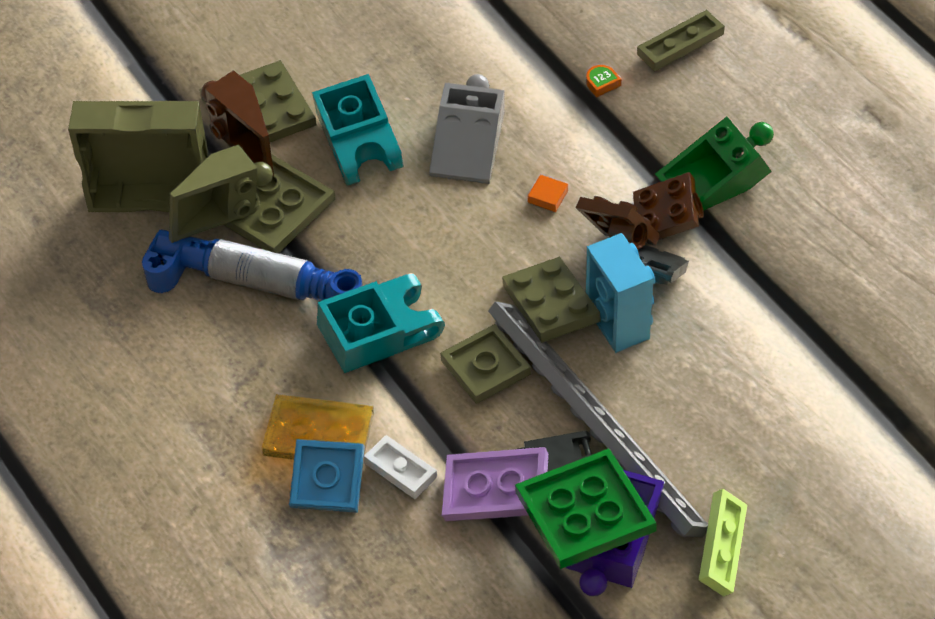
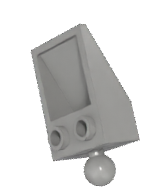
M480 74L472 75L467 80L466 85L445 83L439 106L429 172L430 176L490 184L505 114L504 90L489 88V81L485 76Z

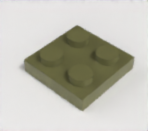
M496 324L440 353L443 364L476 404L531 375V366Z

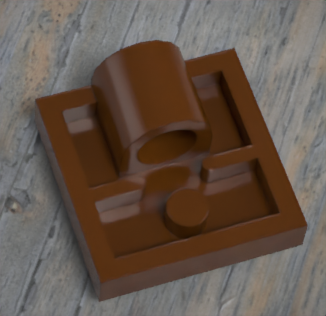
M690 172L633 191L634 206L637 207V212L652 222L651 226L660 234L658 240L699 227L698 219L704 216L701 201L695 190V179Z
M594 196L593 199L579 198L576 209L605 236L610 238L622 233L629 244L633 243L637 249L642 248L645 244L656 246L660 234L651 226L652 222L637 212V207L625 201H620L619 204L611 203L599 196Z

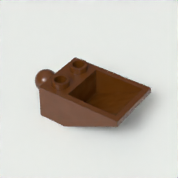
M234 70L218 81L206 82L201 89V96L206 102V108L211 121L209 127L213 135L217 139H223L231 147L239 145L253 163H267L271 167L272 177H274L269 134L253 86Z

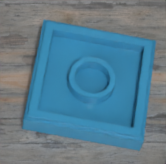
M296 439L289 500L290 508L358 513L365 450L364 444Z

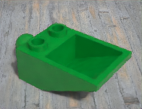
M726 116L655 173V175L662 182L690 172L695 179V190L704 211L750 190L772 172L754 147L768 145L774 137L773 128L766 122H757L750 128L749 137L745 138Z

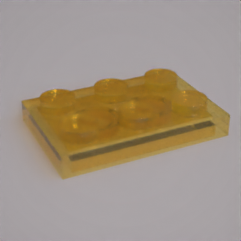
M276 394L262 445V454L268 457L294 460L296 439L364 444L365 455L374 417V407Z

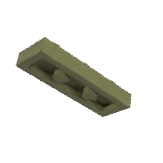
M705 10L637 46V55L650 68L657 71L724 35L725 26L708 10Z

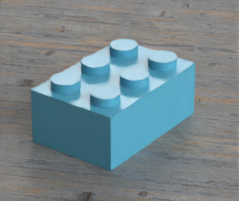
M622 233L587 246L586 293L600 311L601 322L596 324L615 353L650 339V328L653 324L651 315L652 305L654 304L653 284L656 282L652 269L643 264L636 246L633 243L629 244Z

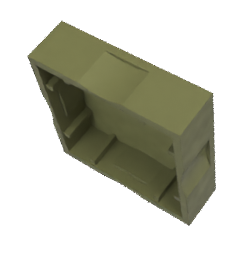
M73 101L68 131L75 159L82 171L81 184L88 212H135L144 210L169 212L170 193L209 157L199 101Z

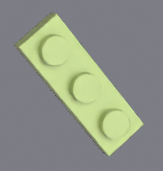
M724 489L713 493L699 574L700 582L722 596L734 593L747 504Z

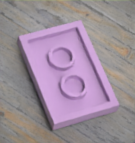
M546 448L447 455L442 517L444 520L458 521L528 516L516 495L515 484L548 471L549 454Z

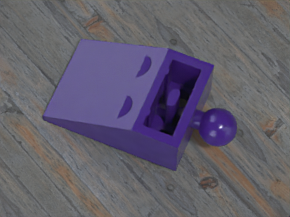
M624 470L649 512L655 518L664 481ZM650 534L567 566L566 569L582 573L579 585L581 590L588 596L601 595L607 588V581L632 588L643 560Z

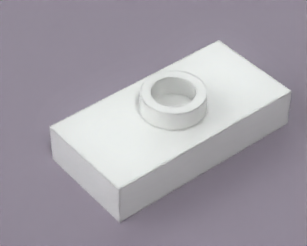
M387 435L364 455V464L413 499H416L437 478L436 469Z

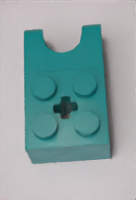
M369 74L312 92L317 117L346 186L361 181L358 169L361 164L368 160L376 159L382 161L389 171L404 167L399 144Z
M406 274L381 284L375 281L318 302L317 326L344 373L430 342L442 334L445 322L436 310L415 311L408 307L417 302L421 294L422 284L416 275Z

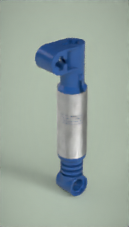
M163 229L157 232L142 259L147 286L156 293H165L172 290L177 285L186 267L204 271L206 276L236 285L239 284L240 286L296 300L313 298L322 301L363 286L361 275L352 269H343L335 273L325 269L319 270L312 262L222 239L208 241L190 236L171 243L169 231Z

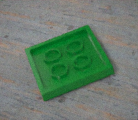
M610 448L515 484L516 495L560 569L657 531L655 519Z

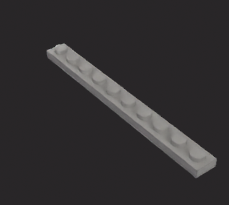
M495 301L488 312L496 320L495 324L502 332L508 334L514 340V347L533 362V369L548 379L552 384V391L569 403L572 414L590 427L589 432L592 437L604 443L607 448H610L619 464L624 466L627 471L664 481L657 510L665 513L672 521L671 527L683 537H703L707 533L708 523L546 341L541 343L516 306Z

